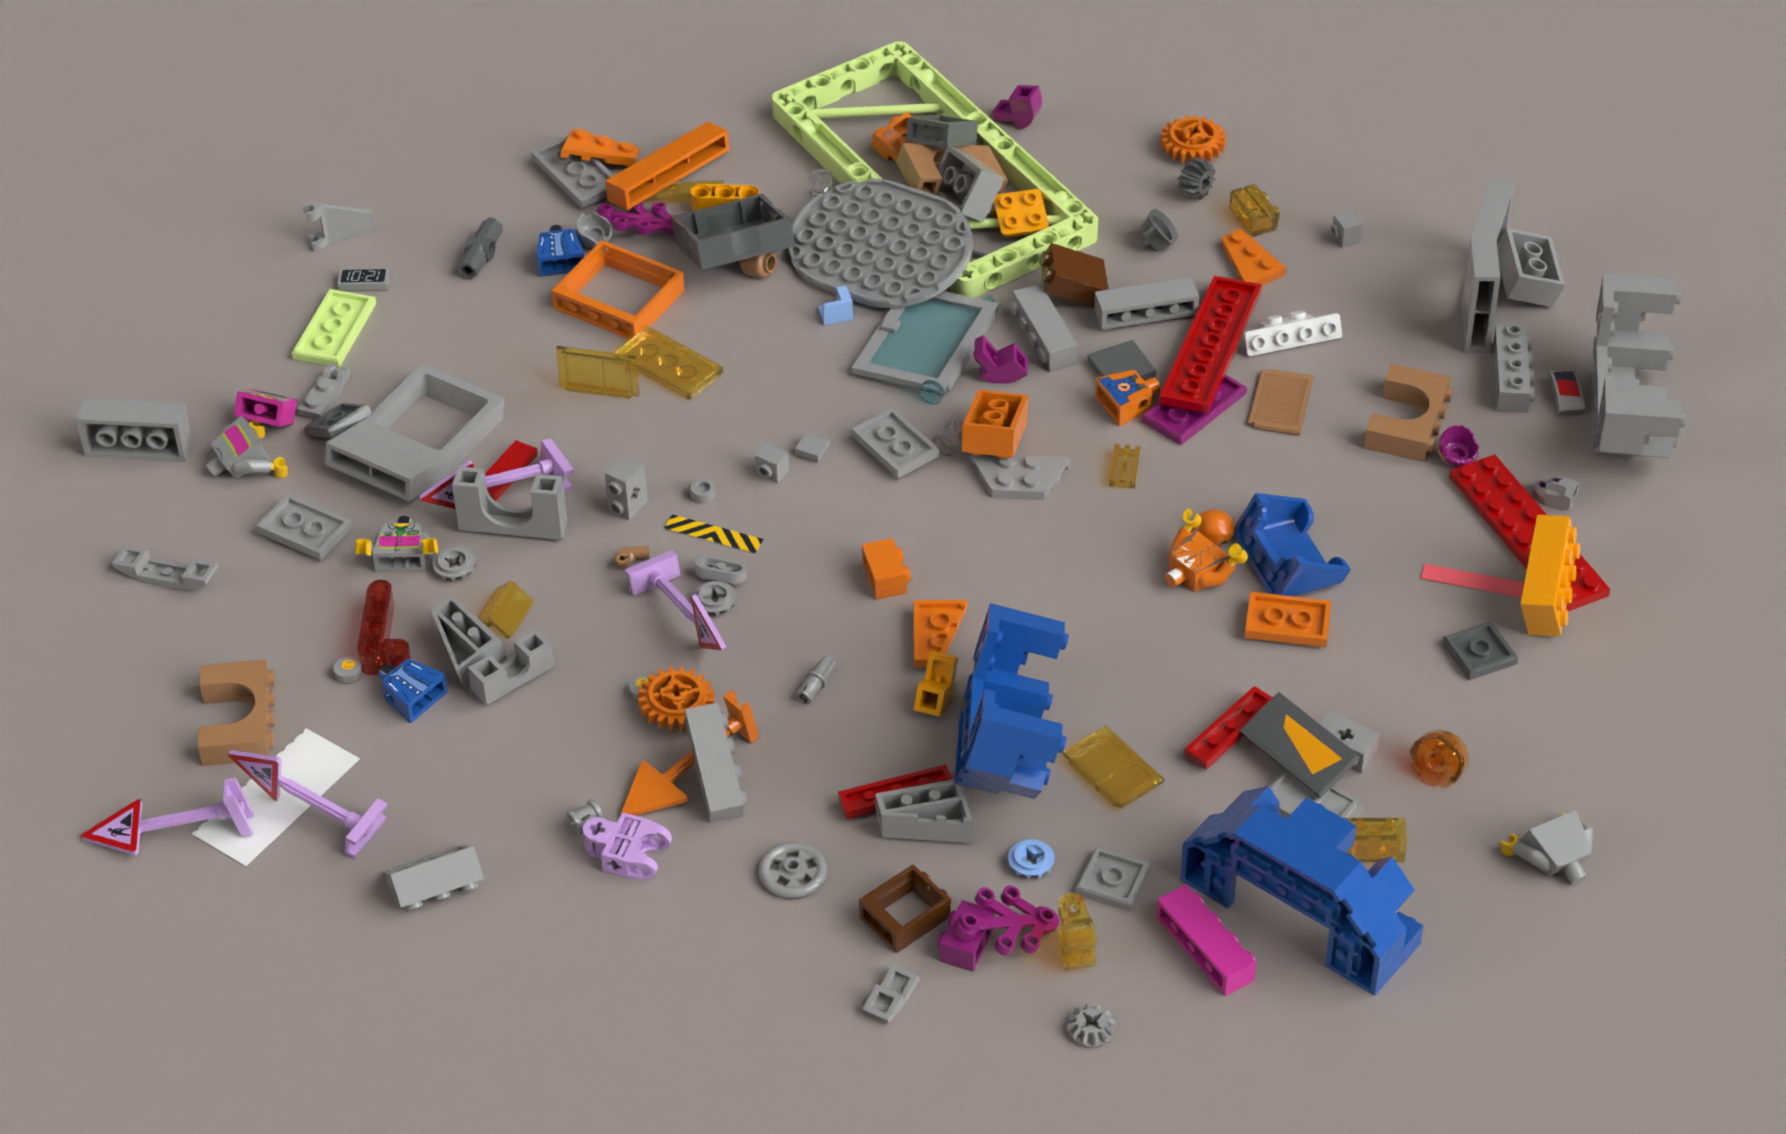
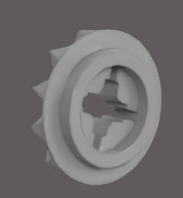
M462 547L446 548L440 551L433 559L435 575H440L443 580L451 578L453 582L458 577L465 579L466 574H473V567L476 566L473 553Z
M709 581L700 585L694 592V594H697L708 615L711 612L717 616L721 611L728 613L729 608L735 606L736 592L728 583ZM713 594L717 597L718 602H713Z
M1086 1004L1082 1009L1075 1008L1074 1013L1068 1016L1067 1030L1070 1037L1081 1045L1090 1047L1100 1046L1113 1037L1115 1033V1019L1111 1017L1110 1010L1104 1011L1100 1005L1095 1008L1089 1007ZM1088 1020L1091 1023L1097 1021V1027L1092 1025L1086 1027V1021Z

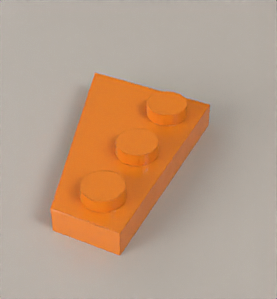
M572 128L561 150L560 157L569 158V154L580 155L581 160L590 161L591 158H602L605 163L631 166L636 163L640 148L628 142L621 143L607 136L591 134L584 129Z
M968 599L914 600V667H927L929 652L931 651L948 653L967 610Z

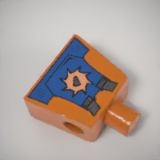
M1129 370L1096 378L1095 398L1119 426H1122L1152 408V394L1160 391V385L1155 377L1143 380L1135 370Z

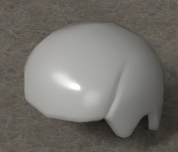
M596 212L589 216H585L582 213L575 221V233L582 245L587 248H594L601 240L610 241L612 225L607 218L598 215Z

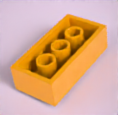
M1537 515L1520 604L1528 635L1561 637L1563 626L1568 624V610H1566L1567 603L1571 604L1572 588L1570 584L1571 581L1576 579L1575 559L1580 557V543H1576L1577 530L1576 527H1572L1570 516Z

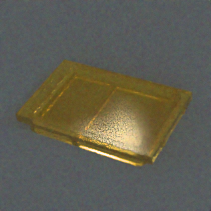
M565 346L556 347L560 386L565 390L625 399L639 396L636 356Z
M1104 726L1063 751V756L1069 760V765L1116 808H1124L1165 781V778L1108 726Z

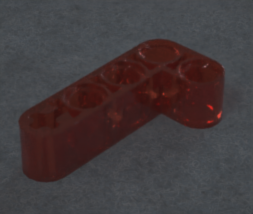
M375 580L367 588L357 646L362 672L367 675H378L379 670L385 664L397 668L405 660L411 659L407 641L403 639H390L395 604L392 586L386 580Z

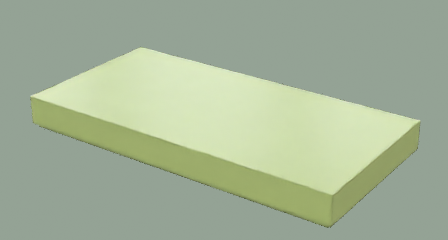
M329 289L293 349L292 358L321 365L332 363L339 368L375 307L376 298Z

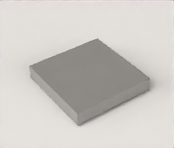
M1096 847L1078 882L1075 895L1130 912L1150 871L1151 863Z

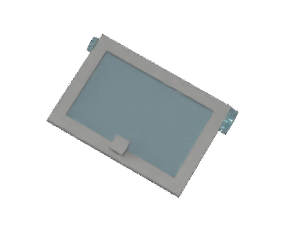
M943 291L937 296L915 305L890 308L851 367L852 374L918 388L919 396L924 402L937 405L942 401L946 392H950L972 357L975 339L982 335L985 336L994 322L995 314L999 309V303H996L995 299L988 295L978 299Z

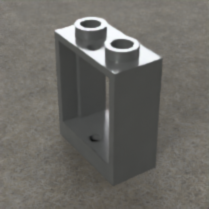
M943 115L908 117L906 141L947 148L948 145L951 147L976 145L978 121Z

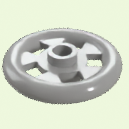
M787 842L773 847L762 857L758 868L760 881L768 891L777 896L791 899L805 897L817 891L826 880L828 872L826 860L821 852L808 844L800 842ZM786 854H799L798 858H786ZM812 860L816 867L808 869L806 861ZM773 862L780 863L779 870L770 869ZM805 876L811 880L804 885L798 882L804 879ZM782 878L789 883L783 886L778 884L777 880Z

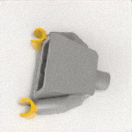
M1576 809L1566 814L1562 812L1559 817L1529 829L1519 842L1515 834H1510L1508 836V843L1503 840L1500 841L1501 852L1506 856L1517 855L1545 871L1549 876L1564 871L1570 883L1575 884L1587 877L1580 863L1591 855L1593 830L1579 818Z

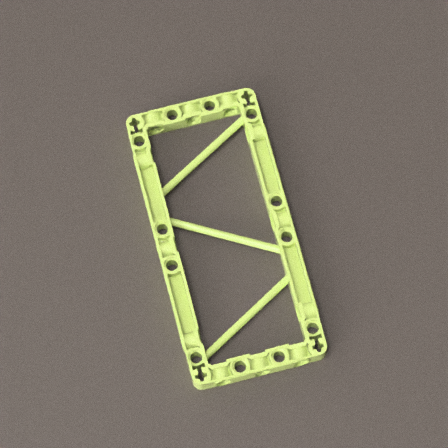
M893 42L778 90L772 95L774 119L841 184L849 181L857 183L868 181V179L882 178L819 118L904 114L905 112L909 114L936 112L938 115L978 121L976 145L990 147L1007 179L1019 190L1040 189L1045 211L1049 214L1046 215L1048 224L1052 226L969 262L962 275L949 287L955 294L975 298L1041 268V265H1039L1040 256L1051 243L1078 251L1094 244L1098 239V217L905 42ZM891 76H897L910 89L913 88L926 103L819 109L840 100L843 96L874 86L879 81ZM987 218L984 222L976 219H967L971 229L999 228L997 218Z

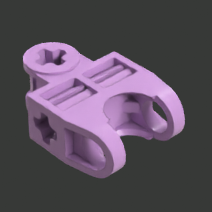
M623 812L617 823L595 817L589 819L583 825V835L586 838L584 841L585 852L591 857L602 859V871L626 878L642 880L653 878L658 870V865L652 858L646 856L644 852L666 849L672 841L670 832L662 825L649 819Z

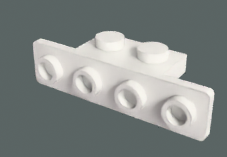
M1295 311L1290 313L1291 316L1282 318L1279 315L1267 317V321L1259 322L1260 328L1244 332L1246 354L1254 356L1341 338L1340 314L1332 313L1313 317L1305 313V311Z

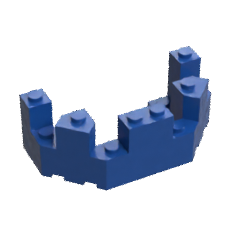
M992 603L989 604L973 655L974 668L972 674H969L964 695V698H966L964 711H961L958 721L954 784L994 794L1005 791L1035 799L1042 792L1043 785H1047L1051 771L1050 768H1046L1047 762L1054 763L1057 753H1063L1066 736H1062L1061 723L1041 719L1044 710L1049 711L1052 703L1053 694H1049V682L1018 675L1017 672L1020 664L1025 665L1028 652L1053 659L1058 658L1060 649L1065 650L1069 634L1065 633V622Z
M1269 786L1243 791L1224 812L1209 815L1183 842L1180 881L1224 907L1229 908L1235 901L1236 879L1238 875L1329 929L1325 967L1374 996L1421 944L1424 925L1399 911L1395 913L1415 889L1394 858L1378 859L1367 871L1361 861L1347 853L1354 845L1356 825L1307 797L1287 818H1284L1279 814L1280 802Z

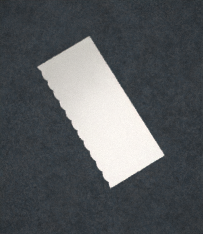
M305 728L303 734L298 735L294 739V742L288 744L284 751L276 755V757L282 759L281 775L283 777L293 780L320 796L360 760L357 756ZM250 779L247 785L241 789L254 812V817L247 819L253 829V835L242 837L232 817L208 819L192 835L247 866L311 805L286 792L283 788L280 790V798L274 801L256 782Z

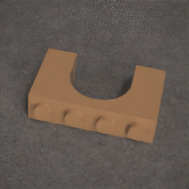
M902 143L896 164L907 185L937 196L943 179L937 168L947 148L925 144ZM969 145L954 147L973 155L1005 178L1001 190L997 194L1004 193L1008 179L989 146Z
M1391 363L1385 378L1383 399L1415 406L1424 414L1414 419H1397L1372 413L1365 432L1364 449L1425 462L1428 452L1433 453L1436 438H1433L1434 435L1439 436L1442 421L1439 420L1445 419L1448 408L1446 402L1450 403L1452 400L1454 388L1450 387L1451 376Z
M267 659L200 665V689L204 704L238 701L253 707L252 711L245 718L237 722L198 727V750L202 766L235 763L228 756L231 750L270 756V748H275L274 732L270 731V727H275L274 711H270V707L275 706L274 690H271V686H275L274 670H269Z

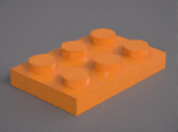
M1250 592L1244 638L1326 647L1332 601Z

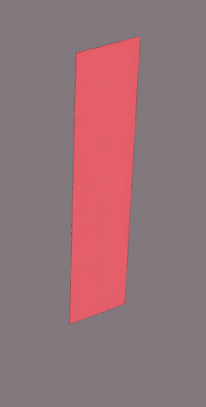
M1424 564L1421 579L1522 598L1525 583L1430 564Z

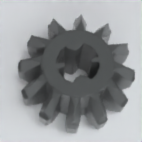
M1191 158L1189 162H1186L1185 167L1181 170V175L1178 177L1180 193L1188 198L1200 200L1204 195H1208L1209 189L1213 188L1212 183L1215 180L1213 176L1216 170L1213 168V164L1199 158Z

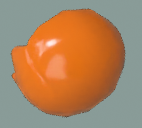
M1210 509L1200 514L1201 524L1194 528L1193 532L1197 530L1216 546H1219L1223 541L1229 543L1235 532L1233 518L1225 511L1219 509Z

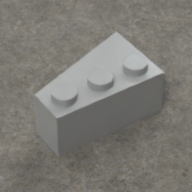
M453 594L431 609L464 690L470 686L469 666L490 654L499 663L507 659L500 638Z
M954 779L875 794L876 818L882 837L973 843V821L962 786L954 784Z

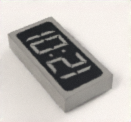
M389 267L340 268L338 290H388Z

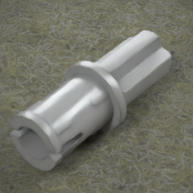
M826 655L821 658L813 671L807 673L806 681L795 694L801 703L804 704L806 701L807 705L810 704L820 688L825 687L827 677L836 666L835 660Z

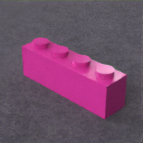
M1185 884L1157 899L1156 918L1224 996L1254 981L1256 967L1254 956L1251 952L1244 950L1238 943L1235 934L1231 931L1228 932L1221 924L1218 915L1215 912H1211L1204 905L1198 893H1194Z

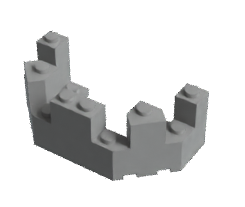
M1603 273L1595 321L1597 322V337H1594L1592 357L1595 358L1594 372H1591L1590 382L1592 453L1672 458V449L1677 446L1680 427H1685L1686 412L1681 411V400L1667 398V387L1640 385V378H1635V369L1664 371L1667 368L1668 360L1673 359L1674 345L1669 344V334L1638 332L1640 321L1645 320V313L1673 315L1674 305L1680 303L1681 290L1676 289V278Z

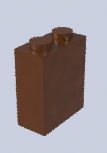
M1051 243L1047 250L1042 252L1039 265H1041V280L1044 283L1045 293L1094 308L1095 292L1109 290L1104 259Z

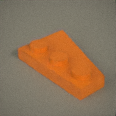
M1241 228L1221 237V246L1230 263L1234 264L1236 274L1242 281L1258 283L1263 286L1285 275L1286 267Z

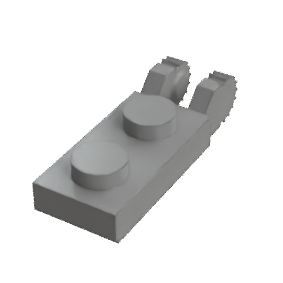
M328 363L327 367L323 370V375L319 377L297 408L298 415L317 419L328 412L343 392L344 386L350 377V368L342 367L337 374V379L334 380L333 377L337 370L336 365Z

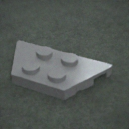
M971 454L972 466L975 465L978 469L979 477L987 485V490L992 498L1044 500L1050 493V489L1059 482L1061 473L1065 469L1068 470L1070 468L1071 457L1014 455L1013 458L1001 459L993 455L983 454L975 456Z

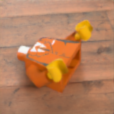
M1187 509L1183 513L1185 525L1180 527L1168 554L1169 572L1165 574V580L1172 588L1183 583L1190 590L1196 592L1207 587L1221 586L1236 569V563H1245L1248 555L1245 550L1241 551L1242 547L1237 543L1231 545L1227 554L1197 530L1191 532L1192 528H1196L1201 524V517L1197 513L1195 518L1189 521L1193 512L1191 509Z

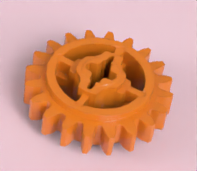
M1184 115L1181 120L1176 117L1174 123L1167 122V127L1162 129L1160 143L1161 149L1165 150L1166 155L1172 154V160L1178 158L1181 159V163H1184L1185 161L1189 162L1191 158H1199L1212 162V156L1219 158L1220 152H1224L1226 136L1225 130H1221V124L1214 125L1213 119L1208 121L1206 116L1197 118L1196 115H1193V117L1188 118Z
M669 666L666 673L658 669L657 677L649 674L648 681H642V689H638V709H641L642 717H648L649 725L658 722V730L667 726L670 733L674 728H678L682 733L686 726L685 709L714 703V690L711 689V682H704L703 674L695 677L694 669H691L688 673L684 672L683 666L678 671H674L673 667Z

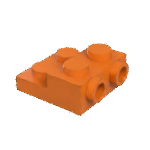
M905 112L900 117H893L886 127H879L872 135L871 146L886 160L893 158L897 161L902 143L919 144L906 141L908 117H912L908 112Z

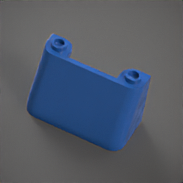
M1255 493L1236 523L1235 540L1242 547L1241 550H1245L1247 553V560L1268 594L1297 596L1340 584L1351 570L1343 558L1333 557L1328 563L1323 559L1307 533L1314 521V513L1306 499Z

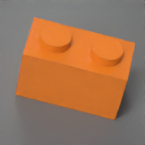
M893 538L862 544V563L875 599L906 594L907 582L911 581L908 566H903L901 548H896Z

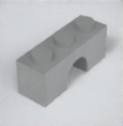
M537 629L513 641L514 652L505 663L500 664L490 654L468 667L471 690L486 705L555 666L552 644Z

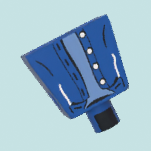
M553 225L549 228V232L539 234L537 251L539 277L568 274L584 258L582 246L573 229L563 230L560 225Z
M411 659L405 660L397 668L385 664L378 673L379 678L382 679L381 684L385 700L410 723L415 721L448 693L444 673Z

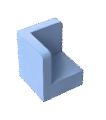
M846 286L836 287L837 301L824 303L818 307L824 326L853 320L852 299Z

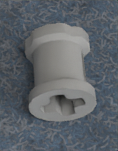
M593 799L588 800L587 805L574 812L570 810L566 813L571 828L578 835L583 833V825L589 819L595 817L604 818L600 807Z

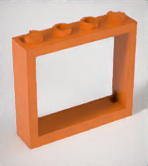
M601 240L551 291L553 309L636 342L685 291L682 271ZM605 265L662 287L636 316L578 293Z

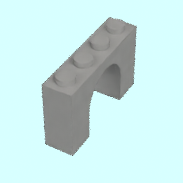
M458 466L452 488L459 530L562 540L567 525L562 476L536 474L530 492L532 506L525 509H511L500 505L491 498L487 491L484 469Z

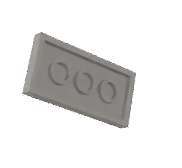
M568 136L531 152L532 160L581 208L607 197L605 180L614 175L597 158H591L590 161L581 160L580 155L569 154V158L560 157L561 150Z

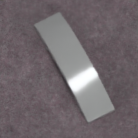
M125 545L112 562V566L132 578L170 589H195L205 586L218 568V564L215 562L193 559L190 565L151 558L148 550Z

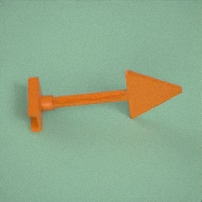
M731 689L723 696L729 714L727 717L728 728L725 729L726 736L738 732L748 742L753 743L759 737L751 706L748 702L739 706L736 693ZM692 750L664 774H661L647 761L643 760L621 814L623 812L638 816L687 802V795L672 783L695 764Z

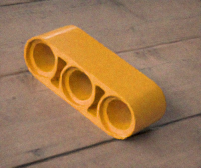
M697 184L690 190L691 208L694 211L758 195L760 191L753 185Z

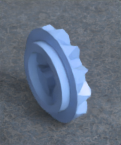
M1029 839L1015 844L1009 852L1008 860L1010 869H1014L1017 876L1023 874L1029 880L1031 876L1036 875L1041 878L1043 873H1050L1051 867L1054 865L1055 856L1051 847L1046 843ZM1027 854L1033 860H1036V864L1027 861Z

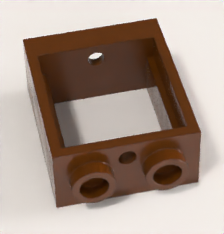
M914 864L859 899V918L896 953L949 919L951 914V898L944 889L938 888L932 882L930 876L924 871L921 872ZM914 891L931 908L902 926L885 908L909 892Z

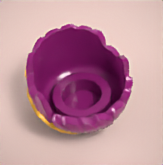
M1464 425L1448 427L1439 438V455L1450 466L1460 467L1469 464L1479 454L1480 446L1477 440L1474 439V432L1467 427L1465 428Z

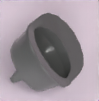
M1152 209L1139 227L1140 233L1144 238L1143 247L1149 244L1155 250H1161L1170 244L1173 245L1178 239V233L1173 223L1164 213L1157 209Z

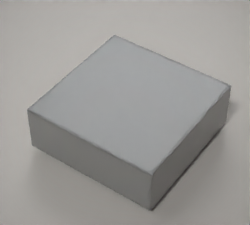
M806 432L795 447V455L819 462L829 448V439Z

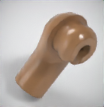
M649 546L623 547L615 555L614 564L616 567L624 569L629 567L636 559H650Z

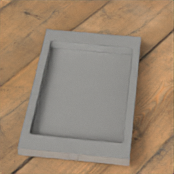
M1285 769L1268 785L1280 802L1279 814L1284 818H1287L1306 797L1323 805L1338 816L1348 819L1351 823L1364 809L1362 805L1357 803L1356 798L1334 786L1320 799Z

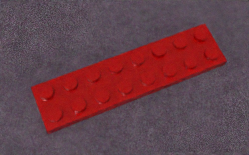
M1213 276L1159 395V404L1209 413L1259 299L1262 284Z
M1495 454L1450 470L1449 478L1527 570L1537 515L1547 514ZM1580 554L1579 559H1575L1574 565H1576V579L1571 581L1570 584L1572 588L1571 604L1567 603L1566 610L1568 612L1609 597L1610 594L1608 585Z

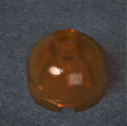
M1443 729L1431 730L1418 738L1410 749V755L1412 754L1413 760L1411 764L1412 770L1421 781L1429 786L1435 787L1436 783L1440 786L1449 787L1461 778L1468 766L1469 755L1466 744L1458 735L1451 731Z

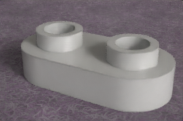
M701 556L695 560V573L704 580H716L726 582L729 585H739L747 579V566L735 560L715 556Z

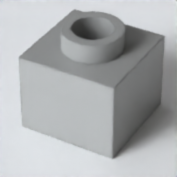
M1352 210L1333 214L1330 232L1341 247L1360 243L1362 224Z
M766 443L755 455L756 474L762 478L778 484L789 472L788 452Z

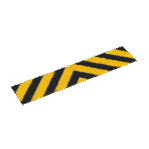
M673 514L664 529L752 553L757 552L764 540Z

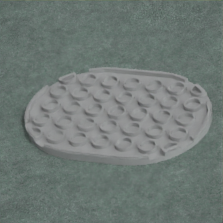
M868 179V181L857 183L849 181L836 185V189L824 195L820 193L809 201L797 214L792 223L795 246L788 248L793 267L805 281L819 289L836 295V287L846 286L853 301L878 308L911 306L937 296L949 288L962 275L973 251V236L969 222L957 206L939 196L884 179Z

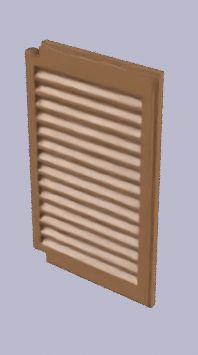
M1268 369V371L1261 370L1247 424L1253 425L1255 429L1300 435L1314 376Z

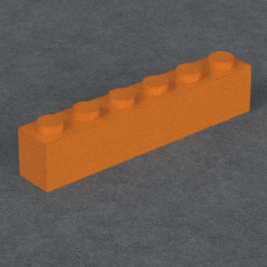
M707 121L605 180L607 201L625 210L631 209L730 150L728 131Z

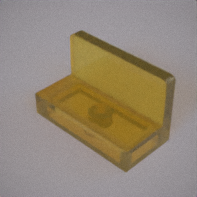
M510 580L496 588L477 618L488 628L493 625L501 634L509 639L519 627L534 601L513 580Z

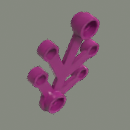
M643 202L629 209L636 214L615 211L610 204H600L598 209H596V213L607 218L610 223H613V228L617 231H625L636 227V232L641 235L662 230L668 235H674L670 217L674 215H670L666 211V204L663 202L652 203V214L643 207Z
M1006 886L1000 895V899L1004 904L1014 906L1026 915H1019L994 899L995 895L991 889L982 887L975 896V902L980 907L993 911L999 917L977 918L972 913H965L958 917L953 926V931L960 939L971 940L975 937L978 930L1008 928L1006 933L1001 935L995 943V950L999 954L1007 956L1015 946L1014 941L1022 927L1032 926L1031 933H1027L1024 936L1020 946L1026 953L1033 954L1041 944V936L1056 930L1059 925V918L1052 909L1045 906L1035 907L1020 898V891L1014 886Z

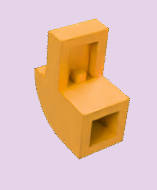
M937 651L929 652L925 679L918 684L914 705L915 711L939 717L947 711L957 682L954 680L958 663L957 656Z

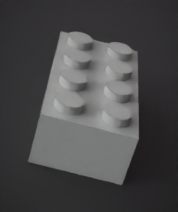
M83 398L76 417L85 457L186 462L193 442L185 403Z

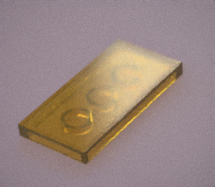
M648 325L614 351L615 359L688 400H691L723 374L722 366Z

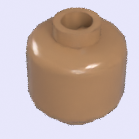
M771 252L740 260L739 264L745 275L767 278L776 269L777 258Z

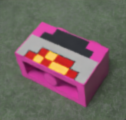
M252 388L237 391L234 416L240 417L242 415L245 419L278 427L291 425L294 423L297 399Z

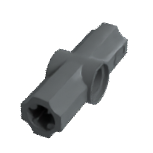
M488 217L487 220L482 221L475 236L467 238L465 253L457 265L458 273L464 279L472 280L478 276L484 263L493 259L495 244L503 231L502 224L496 218Z

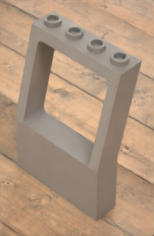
M1490 179L1470 238L1460 313L1464 353L1490 354L1501 278L1497 245L1509 225L1515 180Z
M421 363L364 420L326 442L325 465L406 501H410L448 476L503 420L504 397ZM421 396H428L474 416L440 450L433 449L388 429Z

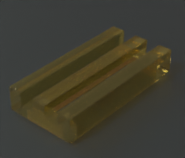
M1115 444L1109 486L1135 489L1141 446H1135V449H1130V445L1120 448V444ZM1119 455H1122L1123 462L1120 481L1115 480ZM1129 456H1133V466L1129 482L1125 481Z

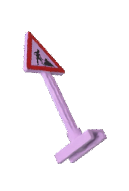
M550 438L541 441L540 461L537 464L485 476L486 486L488 488L533 477L536 474L562 476L564 491L572 489V485L566 478V475L573 474L574 469ZM469 460L460 467L474 468V464ZM457 469L419 496L421 501L456 509L452 484Z
M673 550L625 569V574L629 577L631 585L628 586V589L633 596L654 587L660 589L695 624L700 648L712 650L726 649L723 639L697 594L691 596V605L669 582L681 576L678 557Z
M231 750L228 753V756L274 801L280 798V790L283 788L291 795L344 823V826L351 830L345 839V854L352 858L359 854L386 820V816L381 813L386 809L387 803L378 798L362 817L355 812L350 813L293 780L283 777L281 775L282 759L280 757Z
M235 777L224 780L223 802H218L215 806L141 820L143 803L140 799H137L81 834V837L86 842L137 855L139 852L140 834L142 832L218 817L220 819L232 817L242 837L253 835V829L247 819L253 818L254 812Z

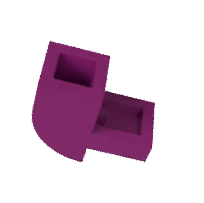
M1017 85L1009 100L1001 99L992 112L993 120L1015 122L1017 129L1028 127L1042 107V96L1039 86Z
M984 335L975 339L973 356L975 361L980 364V377L993 384H1010L1028 376V358L1015 343L997 351Z

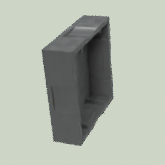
M763 194L670 216L675 244L701 270L795 246L791 218L782 210L774 207L772 202Z

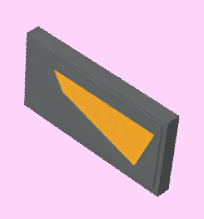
M1280 692L1240 730L1242 736L1320 799L1360 759L1356 752Z

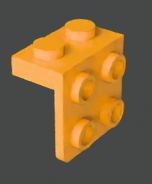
M1040 189L997 194L991 205L992 218H997L1003 237L1033 234L1049 227Z

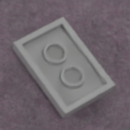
M893 407L851 429L852 437L897 478L939 457V448Z
M288 493L256 525L257 533L322 560L353 526L350 519Z

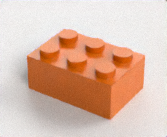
M978 389L963 422L962 452L975 456L985 454L1001 459L1013 458L1028 422L1029 395Z

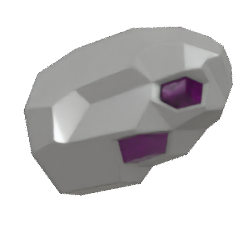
M1566 476L1562 479L1552 477L1548 480L1540 479L1535 483L1533 493L1537 500L1546 506L1559 510L1570 509L1578 493L1579 481Z

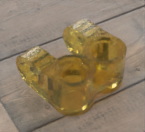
M1076 893L1064 894L1060 897L1058 908L1061 925L1058 928V945L1064 969L1069 971L1095 966L1096 956L1094 948L1097 946L1096 932L1085 900ZM1068 906H1073L1076 912H1071V908Z

